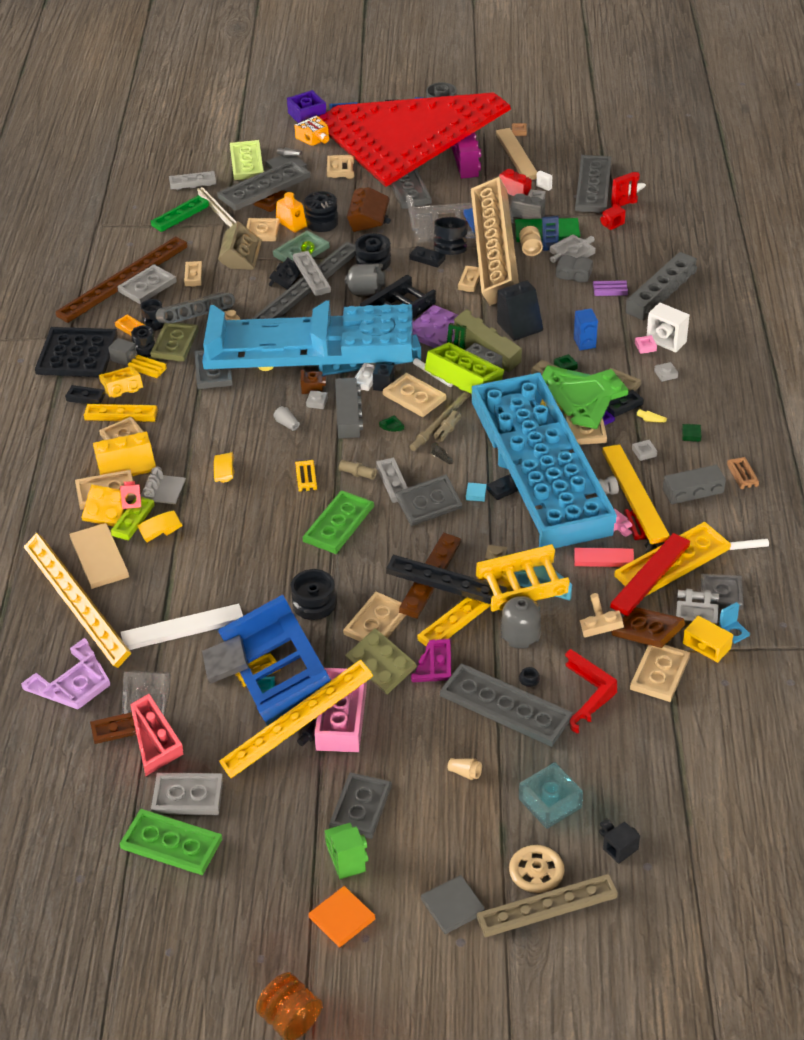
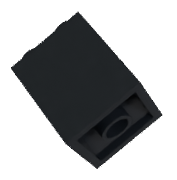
M528 280L498 290L497 323L513 341L543 331L537 292Z

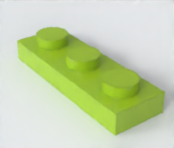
M140 496L141 507L127 508L111 529V536L129 541L138 529L137 525L145 520L155 506L154 500ZM137 497L133 500L131 504H134L136 502Z

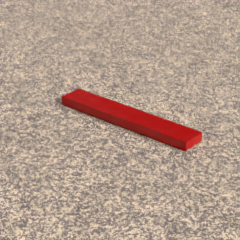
M673 533L610 603V608L615 611L619 610L621 614L628 617L690 546V540Z

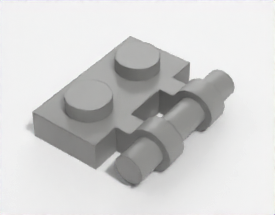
M688 588L686 590H678L677 598H685V601H677V617L684 618L685 623L691 624L697 616H700L717 625L718 604H710V601L718 602L719 593H711L709 590L698 592ZM692 599L704 600V603L692 602Z

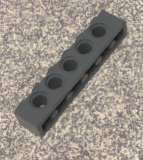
M679 252L627 299L626 313L644 320L655 306L668 299L680 285L685 283L691 275L695 274L697 258Z

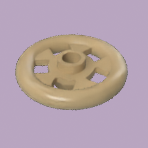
M530 845L521 848L513 855L509 864V872L513 882L521 889L531 893H544L554 889L562 881L565 871L564 863L559 854L551 848L542 845ZM532 854H541L542 859L532 858ZM521 860L527 862L525 868L519 867ZM552 861L555 868L548 869L547 862ZM525 874H527L529 877L533 878V880L531 882H528L524 880L523 877ZM548 875L550 880L543 883L540 879Z

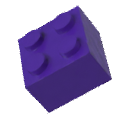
M313 90L287 98L288 114L297 123L326 113V102Z

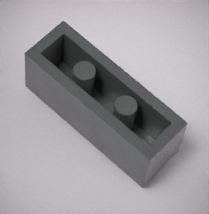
M716 464L664 476L663 491L672 505L724 493L726 478Z

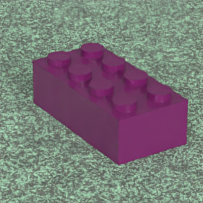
M474 132L451 146L461 179L479 177V171H481V163L479 161L481 149Z

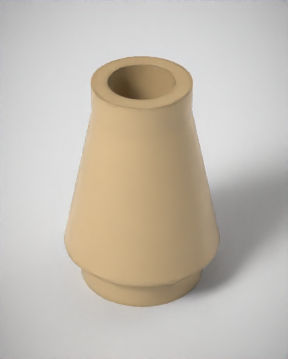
M450 758L448 771L457 773L469 780L478 779L482 772V763L477 761V759Z

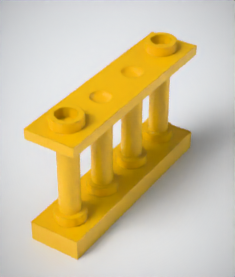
M552 544L477 563V579L487 580L494 596H491L492 612L503 610L505 603L514 597L524 596L537 601L568 593L569 578L559 579L552 565L555 555V549ZM544 566L551 581L540 584L533 568ZM525 570L532 586L521 589L514 572ZM506 575L513 591L502 593L495 577Z

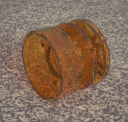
M287 972L277 976L262 991L256 1003V1012L268 1024L273 1025V1029L284 1040H296L313 1026L321 1013L323 1005L322 1001L311 990L305 989V985L294 974Z

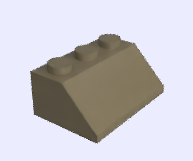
M237 221L225 232L218 260L230 269L253 270L262 240Z

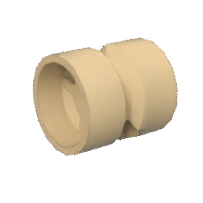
M527 226L520 231L519 239L523 253L528 256L538 255L543 249L539 230L534 226Z

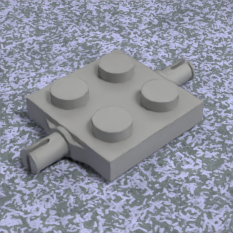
M572 234L550 246L549 252L554 254V256L550 257V261L555 263L563 255H570L575 258H588L595 254V248L590 245V243L595 241L594 237L590 236L582 239Z

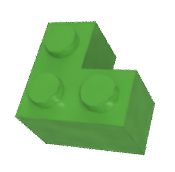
M351 822L324 830L326 846L339 879L366 872L365 862L368 861V856L365 850L367 842L364 834L360 835L358 828L352 827Z

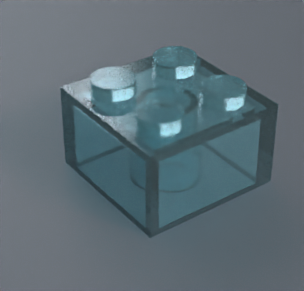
M554 762L520 782L519 800L548 829L582 808L583 790Z

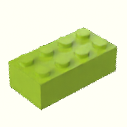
M450 342L428 351L424 369L430 372L431 375L437 376L445 382L457 386L460 390L471 394L472 386L500 381L504 373V369Z

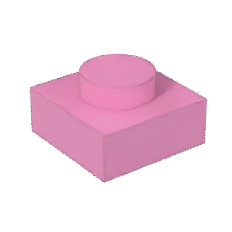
M652 335L635 338V345L640 354L657 351V344Z

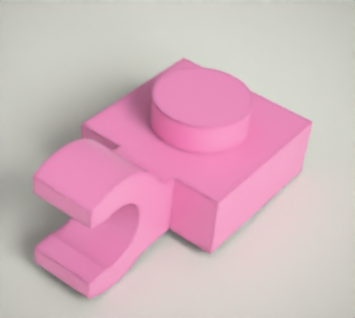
M614 508L617 514L614 531L618 530L623 536L627 537L632 534V531L628 529L632 527V523Z

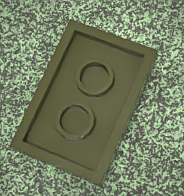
M176 322L165 323L152 348L151 358L184 362L199 331L198 325Z
M376 628L345 655L353 665L362 660L373 674L370 680L387 695L417 667L411 658Z

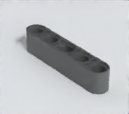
M215 293L160 308L156 312V319L160 323L179 322L208 314L210 309L209 301H211V305L223 310L232 307L235 303V298L231 293Z

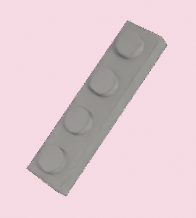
M309 251L293 254L294 262L314 295L330 293L331 287Z

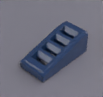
M558 216L542 217L541 240L543 251L550 250V246L559 242Z

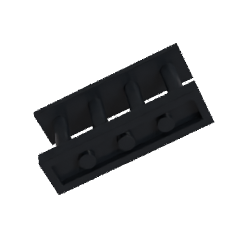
M405 275L360 303V306L394 305L392 303L398 300L403 304H412L413 318L436 304V291L433 289L423 294L412 287V277ZM410 293L419 299L413 302L404 297V295Z

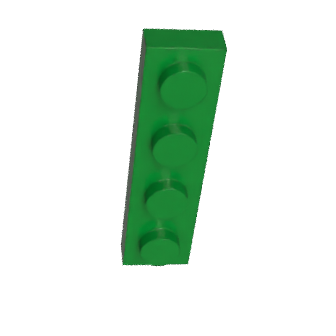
M198 195L151 220V226L163 232L209 207V201Z

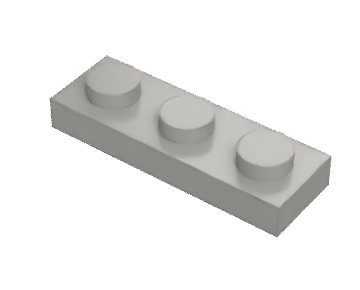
M214 171L169 176L171 190L216 184Z
M389 458L376 461V467L392 503L398 502L395 493L408 487L395 459Z

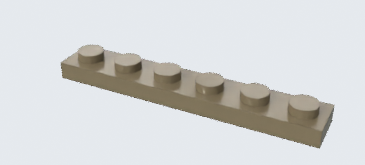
M609 874L478 912L477 920L486 938L615 899L618 896V892Z

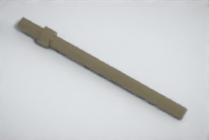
M465 391L424 432H421L416 437V440L410 445V449L415 451L421 444H425L429 440V436L440 426L441 422L447 419L452 411H456L472 394Z

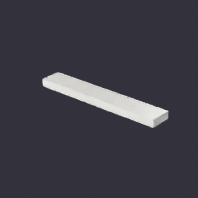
M235 604L122 631L121 637L127 648L132 650L219 629L241 618L243 614L240 605Z

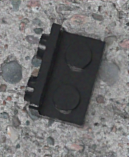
M288 257L284 262L281 261L276 268L277 272L274 270L269 277L271 279L269 286L272 287L276 282L288 290L301 274L296 263Z

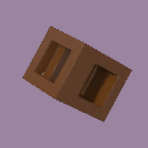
M301 369L302 394H309L310 391L323 392V386H326V376H322V371L304 372V369Z

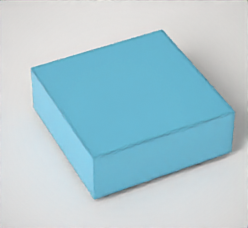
M468 483L466 500L485 502L487 484Z

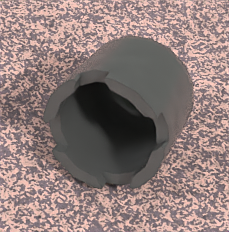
M357 264L352 266L348 275L345 276V284L348 285L350 292L356 296H373L380 292L382 287H385L386 281L385 271H381L383 264Z
M518 596L510 599L505 603L502 610L501 638L509 642V646L518 649L529 648V645L535 641L537 643L541 637L540 607L534 600L528 597Z

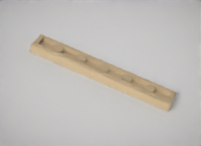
M510 128L496 130L497 138L519 174H524L532 180L537 179L535 167Z

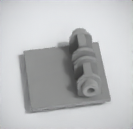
M157 466L152 469L141 497L154 500V502L176 504L186 478L163 475L162 469Z

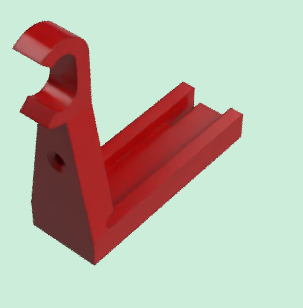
M570 649L565 653L569 660L566 663V667L598 688L582 708L570 719L571 730L579 733V725H576V723L580 719L591 722V714L617 693V680Z

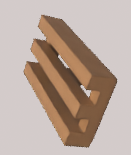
M745 457L727 461V466L740 489H744L745 486L750 488L752 484L755 487L759 485V480Z

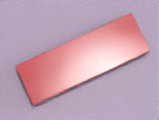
M574 548L575 566L623 567L634 560L633 549Z

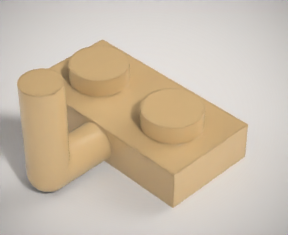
M591 594L590 597L595 616H589L580 620L584 638L624 628L620 611H609L603 614L598 594Z

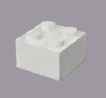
M659 303L649 312L647 336L652 335L657 345L677 352L687 342L690 315Z

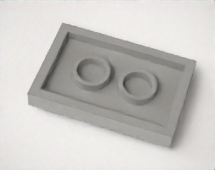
M154 264L117 287L118 292L141 304L170 287L177 280L176 276Z
M157 773L151 811L156 814L219 815L223 774Z

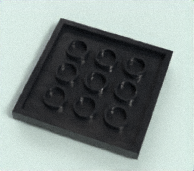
M50 327L35 367L36 375L99 377V375L106 372L110 360L108 347L117 339V329Z

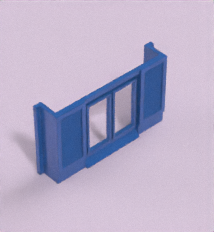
M284 595L277 597L218 630L224 642L240 635L243 640L247 663L292 640L296 647V652L254 675L250 668L240 672L267 726L331 681ZM302 658L307 667L306 670L262 693L257 681Z

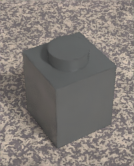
M117 338L108 347L110 359L113 362L128 366L129 362L132 363L133 358L136 359V345L133 342Z

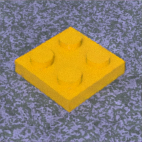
M91 484L82 514V521L97 524L107 523V526L114 527L125 510L122 509L121 490ZM129 493L125 497L126 502L128 500Z

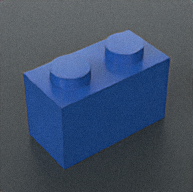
M592 308L575 311L574 340L579 350L596 348L598 320Z

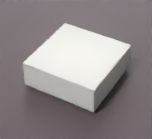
M538 171L536 186L548 191L551 190L552 175Z

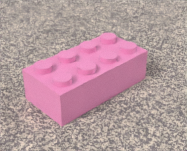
M324 668L331 680L347 670L343 668ZM367 681L317 716L315 727L316 751L359 752Z

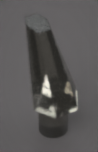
M436 442L431 444L432 455L448 464H453L452 458L443 448L439 447Z

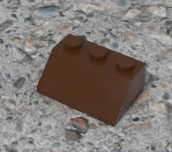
M370 187L354 190L347 214V219L353 232L382 226L389 203V196Z

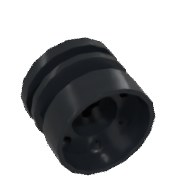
M325 191L314 192L306 196L304 206L308 229L315 232H327L336 228L338 225L336 196Z
M442 217L435 220L434 234L436 236L434 237V250L446 255H456L467 251V237L465 236L467 235L468 222L457 217Z

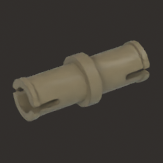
M452 411L448 418L441 422L440 428L433 435L435 439L441 435L437 440L438 442H443L445 437L455 429V425L462 418L460 413L457 417H454L458 411Z
M341 460L339 463V471L374 480L376 477L377 469L363 466L362 463H352L346 460Z

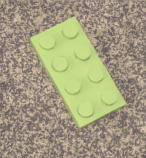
M259 140L230 143L234 180L249 179L264 172Z

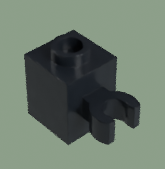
M386 362L376 364L373 371V390L383 392L384 388L395 381L394 363L391 365L386 364Z
M607 818L600 823L602 828L599 830V833L604 837L603 850L618 864L639 850L640 835L635 828L630 827L625 821L616 828Z

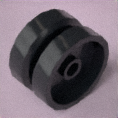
M371 233L365 234L356 240V264L381 263L383 264L381 271L386 270L390 266V239L382 234Z
M309 569L298 573L292 579L290 584L293 610L298 616L308 620H318L329 616L334 611L336 606L335 583L329 573L319 569Z

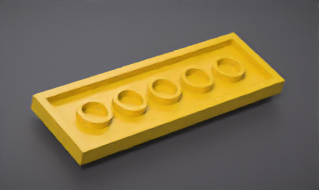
M706 522L679 535L690 540V546L647 595L730 550L731 543ZM661 546L615 570L614 577L626 586Z

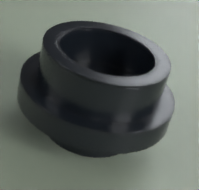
M526 667L519 674V681L524 686L533 687L539 683L540 675L535 668Z

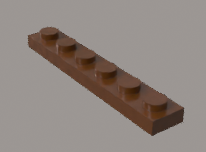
M443 532L425 564L446 570L460 546L461 538ZM414 582L399 607V613L418 619L435 588Z

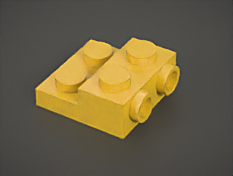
M133 366L99 375L100 382L104 385L105 392L109 397H119L122 393L137 392L139 388H143L140 374Z

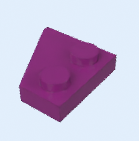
M429 640L425 653L418 661L419 665L415 673L411 675L412 682L446 681L452 676L451 640Z

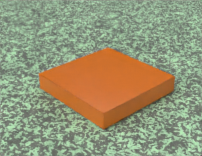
M343 886L309 912V918L337 946L341 947L375 920V914Z

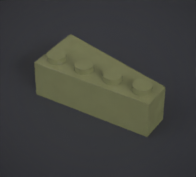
M468 309L454 319V325L467 326L464 350L477 343L503 356L502 369L510 372L521 363L522 348L507 337H501L493 327L488 328L479 317L474 318ZM461 331L459 332L458 347L460 346Z

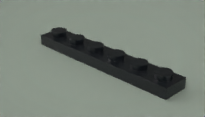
M394 554L386 568V574L491 604V596H494L487 581ZM499 585L501 592L506 593L507 587Z

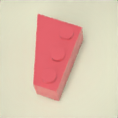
M150 694L130 704L145 776L184 755L180 740Z

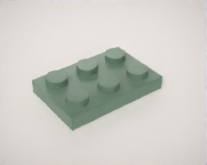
M307 230L273 250V256L283 262L287 257L294 261L293 254L309 251L312 258L330 248V242Z

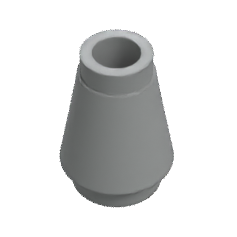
M281 406L275 411L274 418L276 422L292 431L299 427L300 423L287 407Z

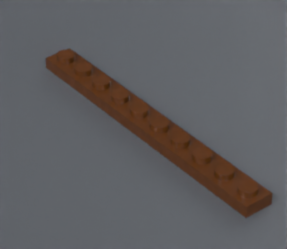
M175 236L57 310L56 316L69 323L118 292L117 286L154 264L159 266L186 249L187 242Z

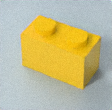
M697 616L684 630L683 644L718 663L731 649L733 634L711 623L709 620Z

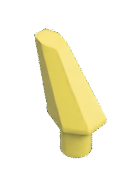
M639 409L637 412V416L643 418L645 422L664 423L667 418L650 411L646 412Z

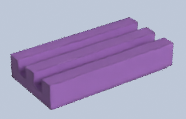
M593 281L594 296L628 295L627 282Z

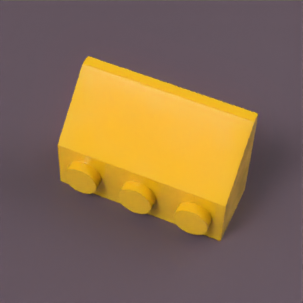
M147 431L93 443L100 475L131 470L132 476L149 473L156 467Z

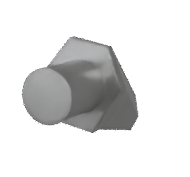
M285 147L284 149L278 148L277 154H281L284 157L302 155V151Z

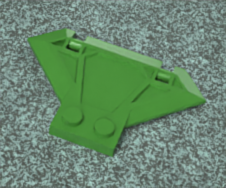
M547 365L542 374L556 403L567 416H574L570 419L571 422L584 427L597 429L610 401L628 395V388L612 369L590 375Z

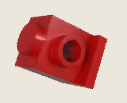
M613 204V207L603 211V216L600 218L601 224L609 230L625 224L626 210L617 204Z

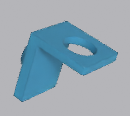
M737 602L721 610L719 627L728 632L732 629L741 631V635H733L732 642L734 644L750 636V633L737 621L740 606Z

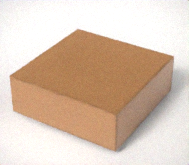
M513 123V134L515 136H526L527 124Z

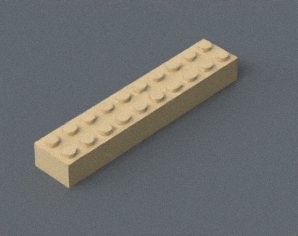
M500 177L471 189L481 292L490 306L497 303L498 290L519 283L508 193Z

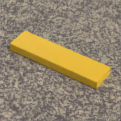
M87 404L84 419L93 421H122L132 417L134 421L155 422L158 408L157 405Z

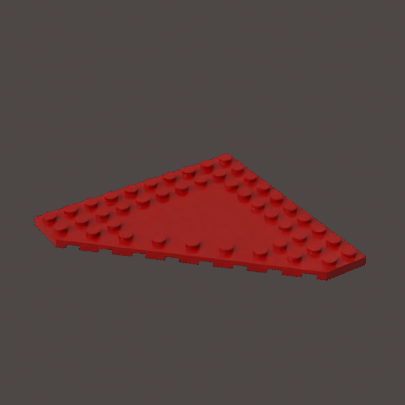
M492 92L338 105L325 114L320 115L319 118L327 124L329 136L348 154L352 155L379 182L387 187L511 110V107L505 100Z

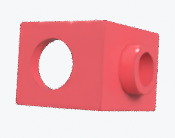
M135 481L124 482V486H120L122 509L141 507L139 484L135 485ZM128 493L136 495L137 500L134 504H128L125 501Z

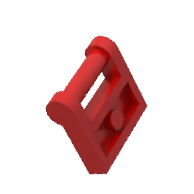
M632 172L613 179L612 207L613 204L623 206L638 202L637 184L640 179L638 172ZM629 181H631V194L628 196Z

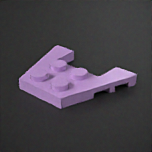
M84 638L70 648L71 654L80 660L74 667L51 683H48L35 673L21 684L25 691L79 709L108 688L110 681L101 664L98 663L87 639Z

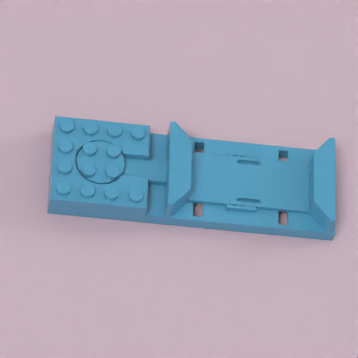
M325 301L313 309L312 317L226 320L225 312L214 305H210L203 343V368L225 369L409 362L413 358L412 304L344 307L343 316H331L330 301ZM308 349L307 355H300L301 350ZM239 352H245L244 357H238Z
M541 373L472 386V404L493 448L498 447L499 467L509 470L540 534L539 547L552 544L554 548L613 536L617 514ZM542 399L545 402L546 406L540 405ZM595 493H596L597 496H598V497L589 498V499H586V497H585V495H590V494H595ZM541 505L542 509L536 510L535 506Z

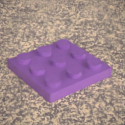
M432 305L413 322V335H417L419 342L433 348L447 343L448 325L454 323V319L458 314ZM454 329L452 335V344H454Z

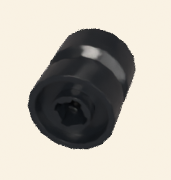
M148 299L142 302L140 307L143 324L150 326L153 331L162 329L165 323H160L156 319L157 310L163 308L162 302L157 299Z
M147 325L137 326L131 332L132 341L136 345L137 355L146 358L150 357L155 344L153 329Z

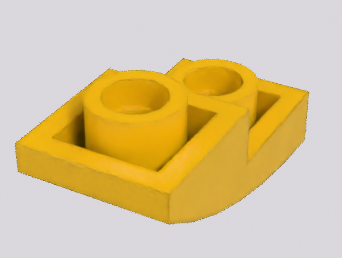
M233 452L214 456L215 482L220 481L224 483L233 479Z
M169 511L152 517L137 526L144 540L148 543L162 533L166 536L183 525L176 512Z

